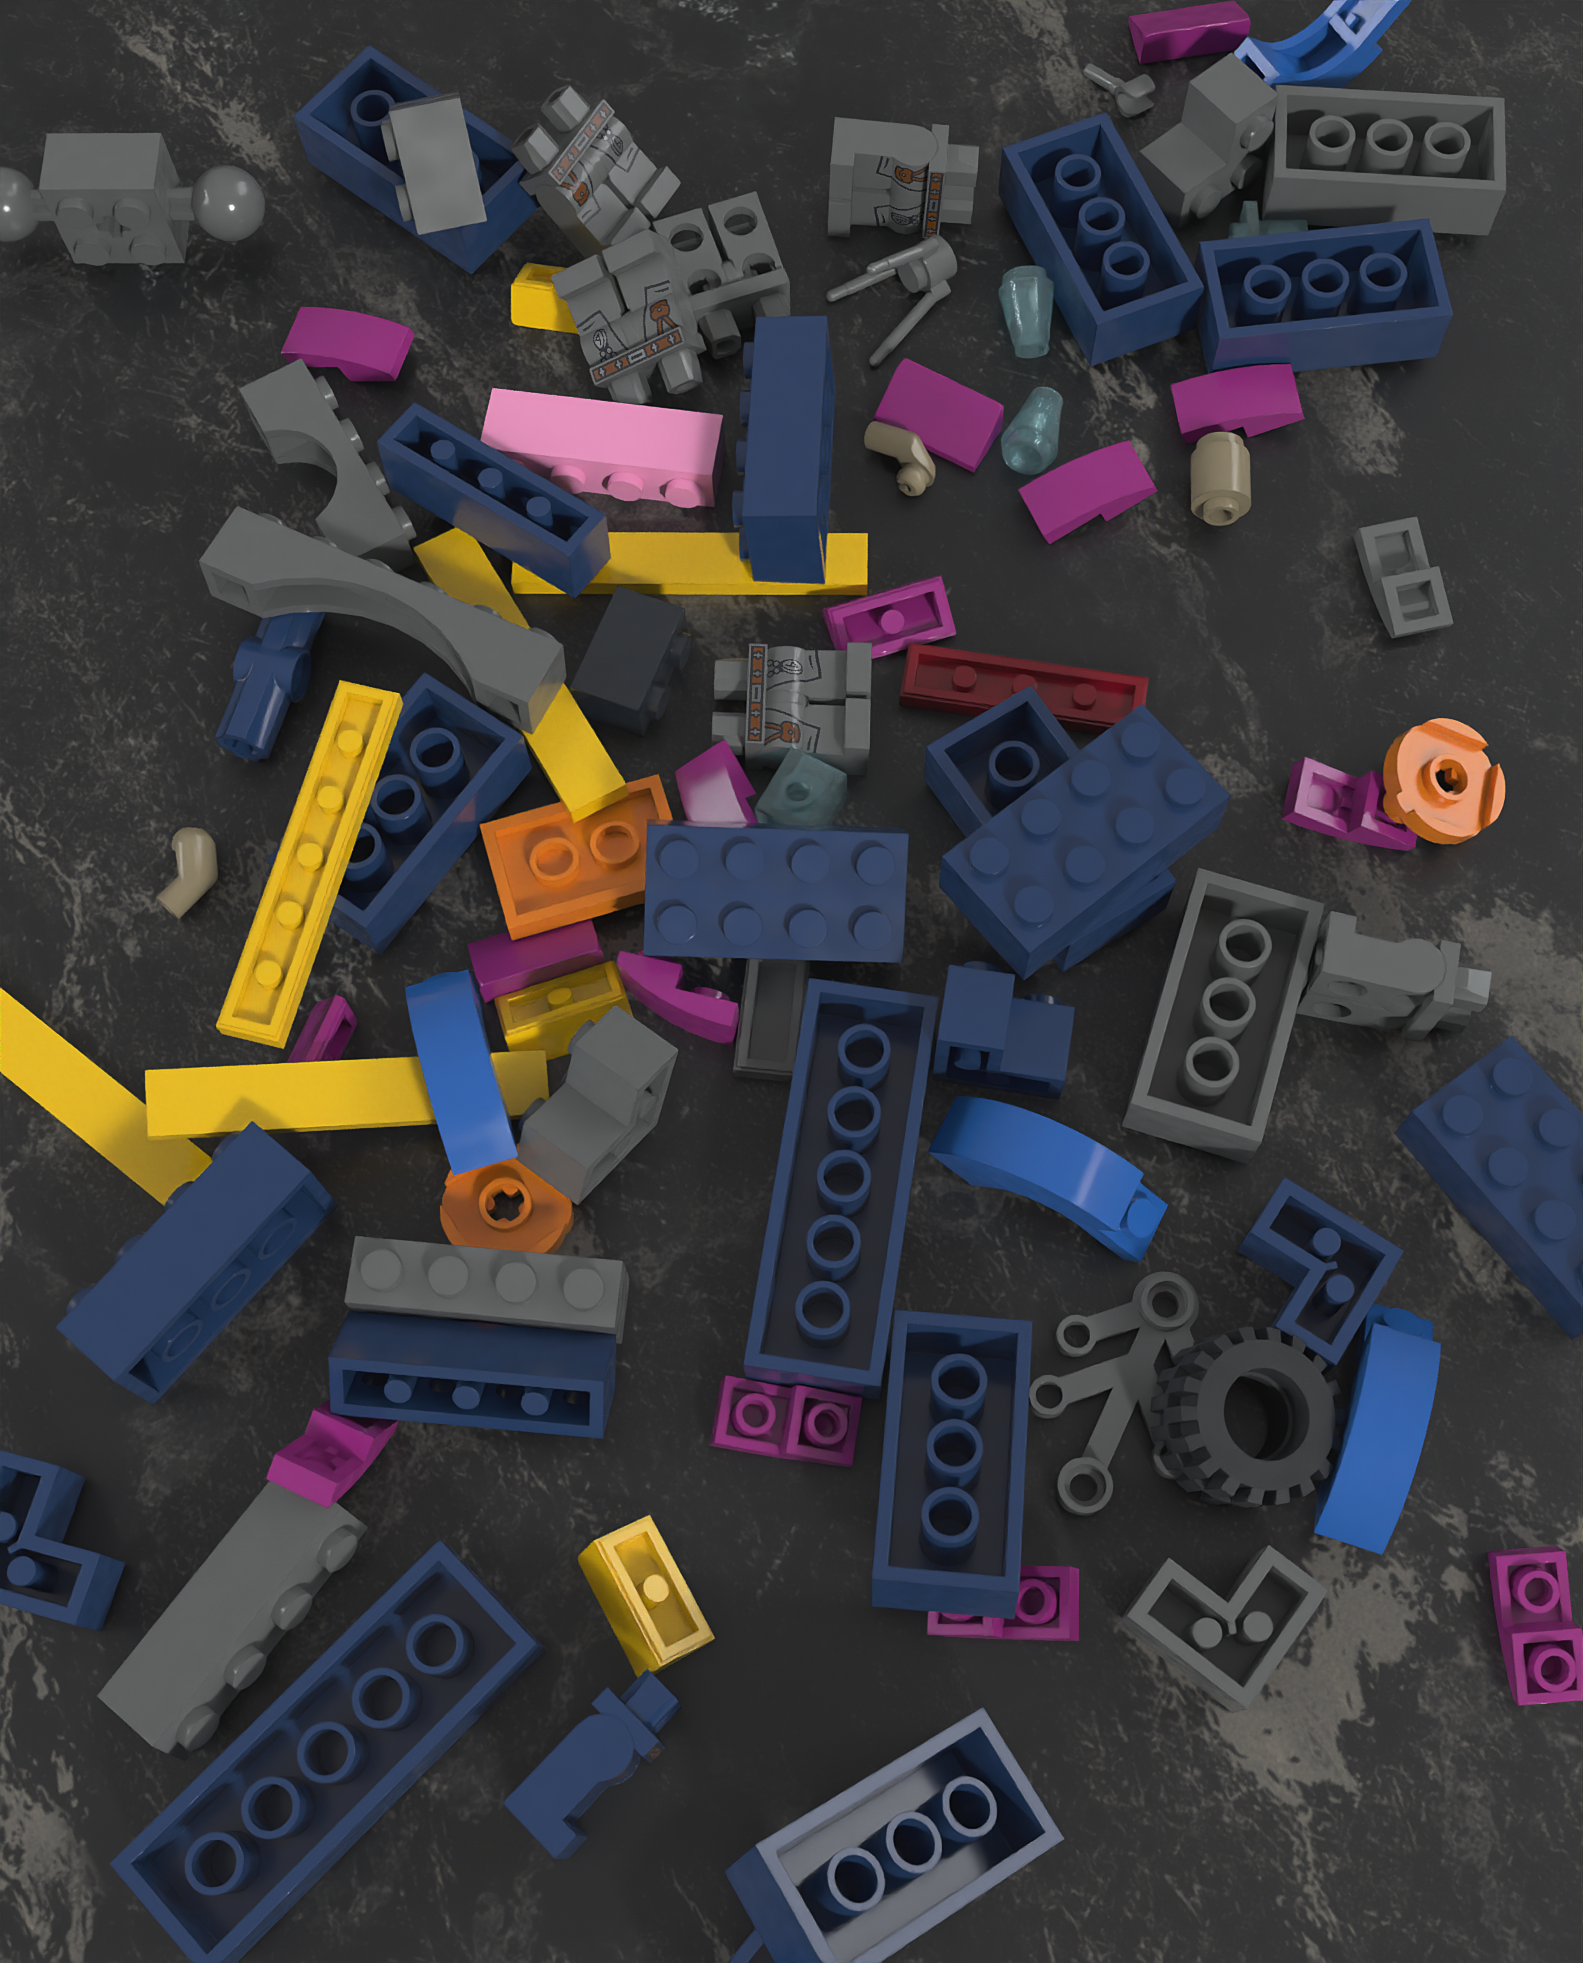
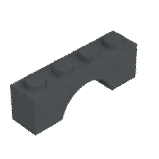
M299 359L239 388L251 420L277 464L293 462L313 464L324 468L337 478L336 489L331 501L315 519L322 537L335 543L342 551L363 560H379L389 566L395 573L416 563L409 544V540L417 537L415 530L403 507L398 505L391 509L384 496L389 494L390 490L375 461L365 465L358 453L364 450V446L350 419L346 418L339 422L333 410L339 408V405L323 375L313 379L303 360Z
M355 1236L344 1303L352 1311L436 1319L482 1320L526 1327L616 1334V1343L622 1344L630 1278L624 1262L619 1260Z

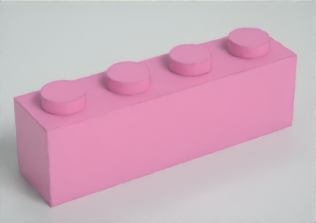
M492 388L480 440L570 494H578L583 491L608 494L624 501H635L639 498L670 502L682 508H692L697 505L715 507L726 449L723 415Z

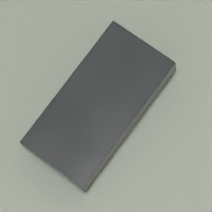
M747 958L733 1067L734 1077L792 1082L810 978L811 960Z

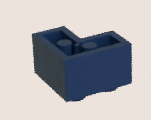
M973 961L964 963L962 967L949 965L932 1080L1059 1100L1066 1078L1075 1007L1061 1005L1057 998L1044 994H1028L1023 999L1013 998L1015 975L1002 973L1001 969L993 964Z
M1286 1177L1283 1178L1237 1250L1294 1287L1270 1328L1279 1329L1281 1338L1294 1335L1307 1343L1303 1352L1305 1356L1318 1353L1328 1365L1321 1372L1322 1376L1338 1363L1404 1250Z
M0 1450V1604L72 1625L102 1631L125 1562L62 1543L85 1477L57 1465Z

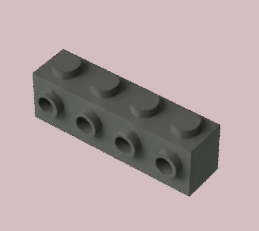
M269 1481L97 1697L152 1747L185 1762L194 1750L199 1749L210 1740L217 1730L220 1716L238 1693L250 1686L260 1676L266 1665L267 1656L285 1633L296 1627L306 1617L312 1606L313 1597L331 1574L349 1562L357 1549L358 1540L368 1527L336 1502L329 1508H326Z

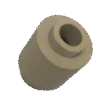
M1214 432L1203 436L1196 443V450L1190 457L1191 510L1194 515L1203 519L1208 524L1216 526L1229 525L1237 521L1239 517L1246 514L1251 508L1250 453L1244 447L1242 438L1234 433Z

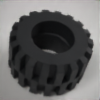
M1252 1326L1206 1337L1193 1342L1194 1346L1181 1349L1171 1358L1176 1367L1162 1370L1156 1383L1164 1388L1165 1392L1163 1395L1152 1397L1150 1412L1160 1414L1161 1425L1150 1428L1153 1442H1165L1168 1452L1159 1456L1166 1470L1179 1468L1182 1474L1176 1482L1187 1492L1202 1490L1200 1500L1212 1505L1227 1504V1508H1248L1289 1503L1290 1498L1304 1497L1315 1490L1312 1481L1326 1479L1334 1468L1326 1457L1328 1455L1340 1454L1344 1439L1334 1435L1335 1426L1346 1424L1345 1409H1335L1332 1398L1334 1395L1341 1394L1336 1379L1325 1381L1321 1372L1328 1365L1318 1353L1305 1356L1303 1352L1307 1343L1294 1335L1281 1338L1279 1329L1263 1327L1253 1330ZM1236 1379L1247 1383L1258 1393L1268 1414L1269 1429L1267 1439L1261 1451L1254 1458L1244 1453L1234 1443L1228 1433L1224 1420L1225 1398L1229 1388Z

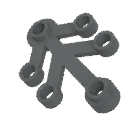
M1172 1272L1152 1273L1142 1279L1136 1286L1130 1303L1088 1317L1070 1315L1064 1318L1055 1332V1344L1062 1355L1071 1359H1080L1087 1356L1093 1349L1096 1341L1138 1330V1333L1128 1354L1061 1377L1054 1375L1040 1376L1033 1381L1029 1388L1028 1406L1036 1416L1043 1419L1058 1417L1063 1413L1067 1404L1111 1390L1082 1457L1069 1461L1062 1468L1056 1479L1055 1492L1061 1506L1071 1514L1077 1516L1094 1515L1102 1510L1110 1500L1113 1492V1480L1107 1468L1136 1403L1139 1405L1152 1441L1153 1437L1150 1427L1161 1425L1160 1414L1150 1412L1151 1398L1164 1394L1162 1387L1156 1383L1158 1376L1153 1365L1164 1342L1171 1358L1181 1349L1194 1346L1190 1327L1197 1319L1199 1312V1300L1195 1289L1185 1278ZM1159 1296L1171 1299L1175 1304V1315L1168 1318L1157 1315L1152 1307L1153 1299ZM1070 1326L1082 1328L1088 1336V1343L1079 1348L1071 1347L1064 1339V1330ZM1042 1386L1054 1387L1060 1394V1404L1054 1408L1041 1406L1036 1399V1390ZM1153 1442L1154 1448L1151 1452V1464L1155 1472L1165 1479H1178L1182 1471L1180 1469L1166 1470L1159 1458L1162 1448L1166 1446L1165 1442ZM1076 1477L1088 1478L1095 1488L1094 1497L1088 1501L1076 1499L1070 1491L1072 1479Z

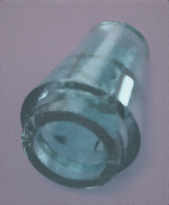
M1021 266L1009 270L1003 275L1002 286L998 290V297L1015 348V354L1020 358H1037L1049 351L1054 283L1048 279L1047 271L1039 266Z
M1038 387L1032 390L1029 398L1001 437L1003 459L1010 468L1019 473L1028 475L1038 474L1052 464L1057 457L1063 399L1054 389Z

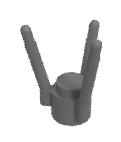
M931 235L909 249L869 264L866 274L845 282L843 285L826 293V299L833 302L895 274H899L902 283L909 291L916 293L920 290L926 293L871 356L869 361L872 366H878L894 350L935 302L951 293L946 280L953 277L957 272L956 257L949 244L941 236Z

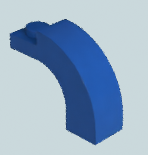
M1334 0L1313 23L1296 35L1274 43L1263 42L1247 36L1234 52V55L1274 91L1276 85L1343 89L1383 51L1376 42L1412 0Z
M468 969L457 973H441L424 980L422 983L405 987L408 1012L422 1072L453 1175L518 1157L515 1132L490 1051L483 1022L480 995L473 973L469 974Z
M956 1096L928 1150L929 1154L970 1185L1014 1192L1059 1212L1075 1222L1123 1260L1142 1261L1168 1204L1140 1183L1144 1174L1142 1171L1110 1149L1054 1120L995 1100Z
M1373 1303L1358 1328L1354 1379L1345 1413L1346 1424H1342L1338 1436L1344 1440L1340 1454L1331 1455L1329 1459L1330 1464L1334 1468L1326 1479L1320 1480L1318 1485L1314 1533L1381 1555L1383 1554L1407 1498L1423 1447L1434 1401L1441 1343L1433 1341L1432 1321L1419 1318L1404 1309H1390Z

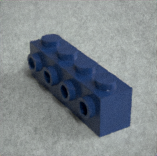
M414 402L377 441L387 484L390 488L571 597L576 598L611 559L607 519L604 513Z
M349 1311L328 1356L331 1414L603 1439L615 1393L616 1334Z

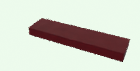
M909 642L899 705L977 717L1025 688L1032 686L1064 730L1101 735L1139 705L1143 704L1145 706L1149 678Z

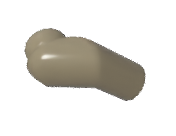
M878 421L871 422L864 435L865 447L896 457L902 468L896 475L899 489L909 496L921 495L926 487L932 486L936 467L920 437L916 433Z
M185 827L177 831L173 836L171 844L172 850L176 852L178 876L156 897L158 902L177 919H180L218 879L216 844L209 833L201 828Z

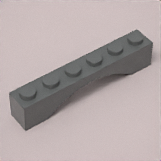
M237 506L199 560L211 596L262 618L290 613L333 612L365 617L401 630L423 642L447 662L466 686L476 706L496 719L532 735L567 678L563 644L557 642L549 633L538 628H523L504 620L496 611L487 606L479 604L471 606L450 597L443 589L433 583L425 581L417 583L396 574L389 566L379 560H363L342 551L327 538L321 536L311 538L288 528L280 519L270 514L262 513L257 515Z

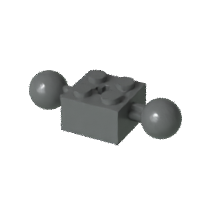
M47 133L39 188L22 172L10 167L0 166V241H20L32 234L40 221H54L75 264L87 263L100 266L106 263H143L146 265L185 263L190 220H197L203 230L214 238L223 241H239L249 237L259 228L265 214V198L260 185L248 172L235 166L222 165L213 167L198 178L194 187H182L161 133Z

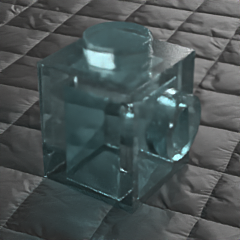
M791 747L755 807L758 822L832 825L846 801L847 774Z

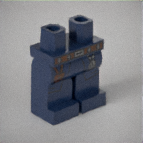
M648 1669L641 1674L619 1699L606 1687L591 1703L600 1714L588 1716L581 1721L503 1802L555 1859H569L588 1838L575 1822L608 1786L623 1784L630 1779L639 1767L641 1756L649 1763H652L666 1748L655 1736L682 1706L676 1697Z

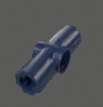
M326 612L290 613L262 618L256 636L246 637L238 648L233 668L235 688L215 736L220 747L229 750L239 758L255 762L262 758L269 759L290 702H299L307 690L312 670L310 651Z

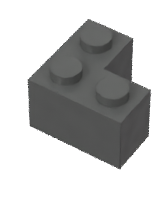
M1232 52L1189 82L1181 122L1139 151L1137 168L1167 221L1177 231L1194 218L1202 219L1209 215L1219 204L1220 200L1236 188L1244 189L1252 184L1261 173L1264 165L1262 158L1267 139L1273 130L1274 124L1272 119L1279 94Z
M459 92L390 104L389 114L391 119L382 120L381 130L389 161L400 159L406 184L395 186L403 222L415 220L417 233L421 235L487 221Z
M616 1005L597 1023L588 1020L577 1030L567 1049L572 1057L569 1069L559 1084V1089L547 1101L542 1097L536 1099L524 1112L518 1124V1130L522 1133L516 1160L577 1205L657 1125L678 1054L676 1047Z
M1270 1545L1252 1556L1223 1599L1173 1560L1167 1558L1156 1567L1117 1623L1228 1710L1235 1713L1249 1708L1329 1590Z

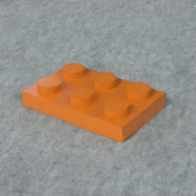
M659 774L626 783L629 793L627 797L575 823L562 802L480 824L512 941L644 903L647 819L673 820Z

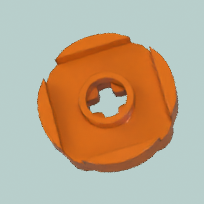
M1447 718L1429 720L1404 732L1391 744L1383 767V781L1386 790L1383 797V807L1391 820L1399 824H1405L1412 832L1428 841L1453 845L1462 843L1493 823L1502 810L1505 799V780L1500 764L1498 763L1491 767L1488 757L1482 751L1488 744L1471 727ZM1440 769L1445 772V781L1453 786V791L1445 792L1437 783L1435 773L1439 772Z
M516 1157L457 1175H453L451 1169L445 1181L446 1190L442 1197V1206L440 1205V1220L443 1230L452 1245L554 1254L573 1226L574 1212L572 1210V1201L518 1162ZM501 1192H504L509 1198L516 1197L519 1194L524 1197L525 1201L518 1207L520 1215L512 1221L507 1220L505 1217L496 1221L490 1217V1214L497 1209L493 1198Z

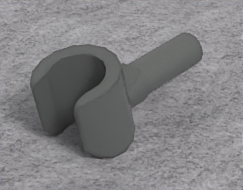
M1092 63L1086 66L1084 76L1109 90L1115 96L1117 107L1123 116L1127 118L1133 117L1154 107V103L1146 96L1155 90V84L1148 75L1142 74L1128 82H1124L1122 79L1115 78Z

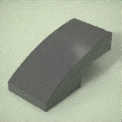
M1417 516L1359 528L1353 537L1360 562L1378 612L1391 638L1450 627L1453 624V619L1439 566L1431 568L1429 566Z

